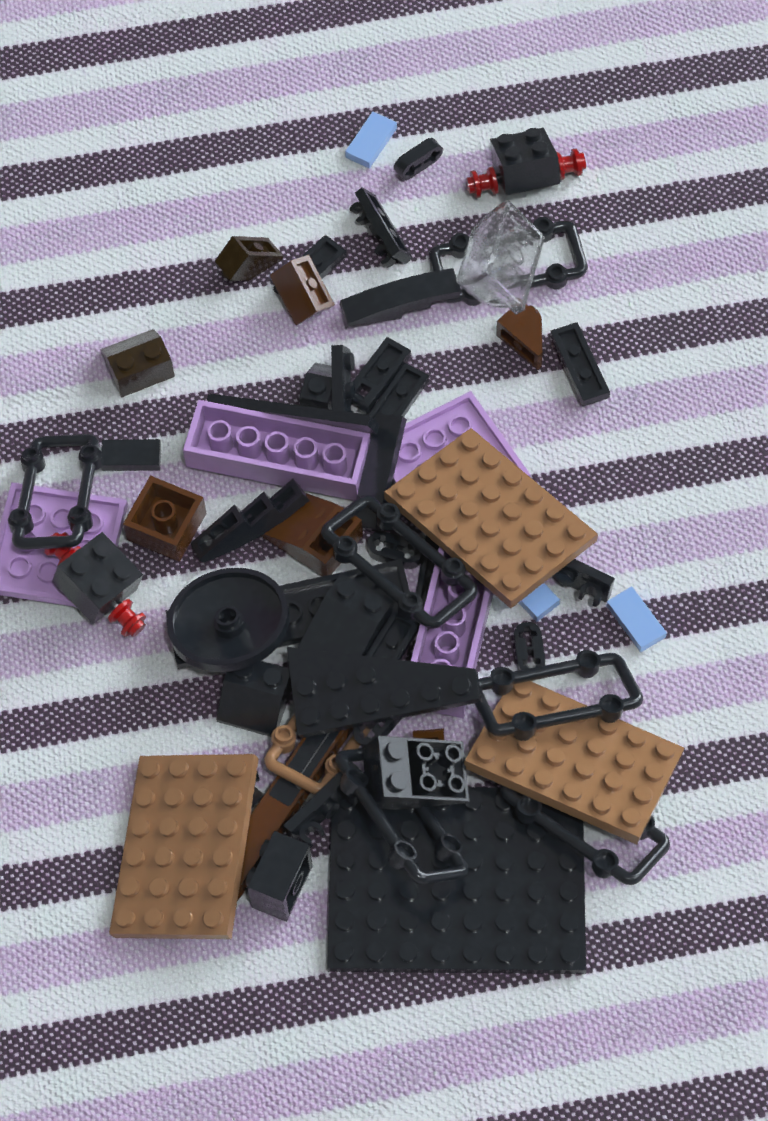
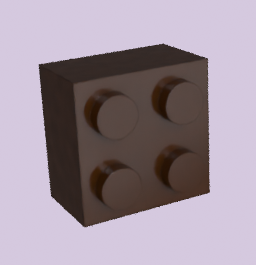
M150 475L123 523L126 539L180 562L207 514L204 497Z

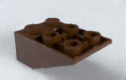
M305 493L310 501L285 521L261 535V537L319 575H331L341 563L334 559L333 547L322 538L321 530L327 521L344 508L333 502ZM354 516L334 531V533L339 537L350 536L358 543L363 537L362 520Z

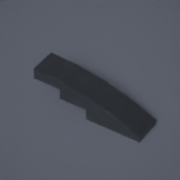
M450 268L392 281L342 299L339 304L346 325L350 327L402 319L403 312L431 308L434 301L459 298L461 288L454 269Z
M292 478L271 498L263 491L242 511L234 504L190 544L199 560L203 563L265 534L285 521L310 500L301 486Z

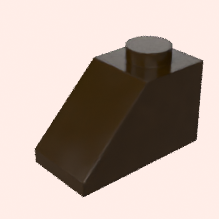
M232 236L216 258L215 263L220 267L222 275L228 280L249 281L280 262L284 256L267 237Z

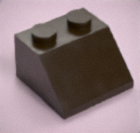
M154 329L100 349L121 398L175 377L172 359L161 336Z

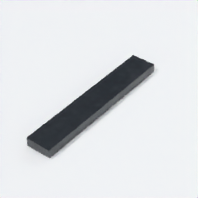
M208 394L207 397L208 402L370 434H377L379 429L378 422L368 414L217 394Z

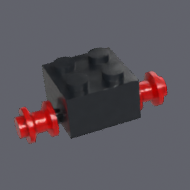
M544 127L530 128L524 132L502 134L499 137L490 139L492 166L488 167L487 172L478 175L475 170L470 171V177L466 178L468 193L474 194L475 198H480L482 191L490 190L493 195L498 194V185L500 184L506 196L558 185L560 180L565 179V174L569 172H574L576 176H582V170L586 169V160L583 152L579 153L577 148L571 149L570 155L562 157L559 152L555 151Z
M56 532V533H54V534L51 535V536H69V535L67 534V532H64V533H62V534H59L58 532ZM103 532L83 547L45 549L44 553L48 557L55 555L60 560L52 582L92 624L112 610L107 620L110 623L118 621L123 626L121 634L124 637L128 635L135 637L146 626L144 623L146 615L144 613L135 614L131 609L133 602L130 599H126L138 589L143 574Z

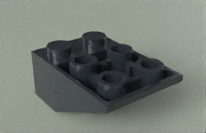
M377 736L362 748L364 773L368 777L366 788L380 809L401 810L470 802L466 765H464L463 741Z

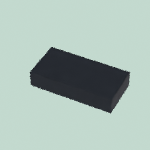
M160 439L102 440V471H160Z

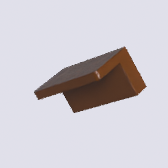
M309 254L289 261L270 275L295 325L301 324L311 316L326 311L335 305Z

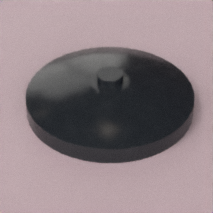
M226 568L198 577L179 592L168 612L167 631L175 652L186 663L205 671L231 672L245 669L262 661L280 645L289 627L290 612L283 590L271 577L252 569Z

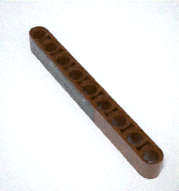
M353 728L303 738L285 765L318 782L325 772L326 760L338 753L353 731ZM280 776L276 777L250 815L238 900L248 887L245 883L249 871L252 867L257 868L261 860L259 852L265 839L270 840L274 831L284 834L285 829L283 825L300 810L310 795V792Z

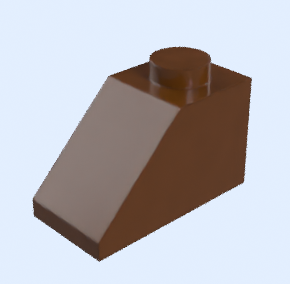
M520 300L497 320L496 336L536 370H539L542 367L543 353L542 317L535 307L528 306Z

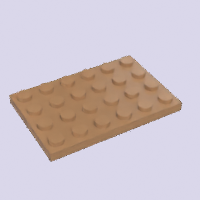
M472 428L384 491V499L387 502L395 504L402 515L452 558L460 559L465 565L466 570L509 608L514 607L597 542L598 533Z
M527 681L514 684L513 689L508 694L502 695L493 714L497 723L502 724L512 722L513 716L519 712H528L537 717L581 708L587 705L534 682ZM599 716L536 729L535 735L526 741L516 739L513 734L506 736L492 735L484 726L466 757L464 765H466L467 770L634 844H638L683 755L684 747L618 719L616 722L607 723Z
M255 754L156 755L139 757L109 932L112 937L232 939L259 761Z

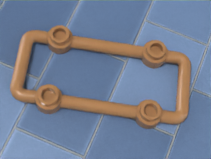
M294 713L287 725H281L273 730L271 734V747L265 755L264 764L274 774L316 795L340 772L335 763L337 754L330 756L326 760L325 776L319 783L277 761L281 754L289 753L295 748L297 726ZM367 728L363 730L365 737L371 730ZM352 735L343 750L358 749L360 744Z

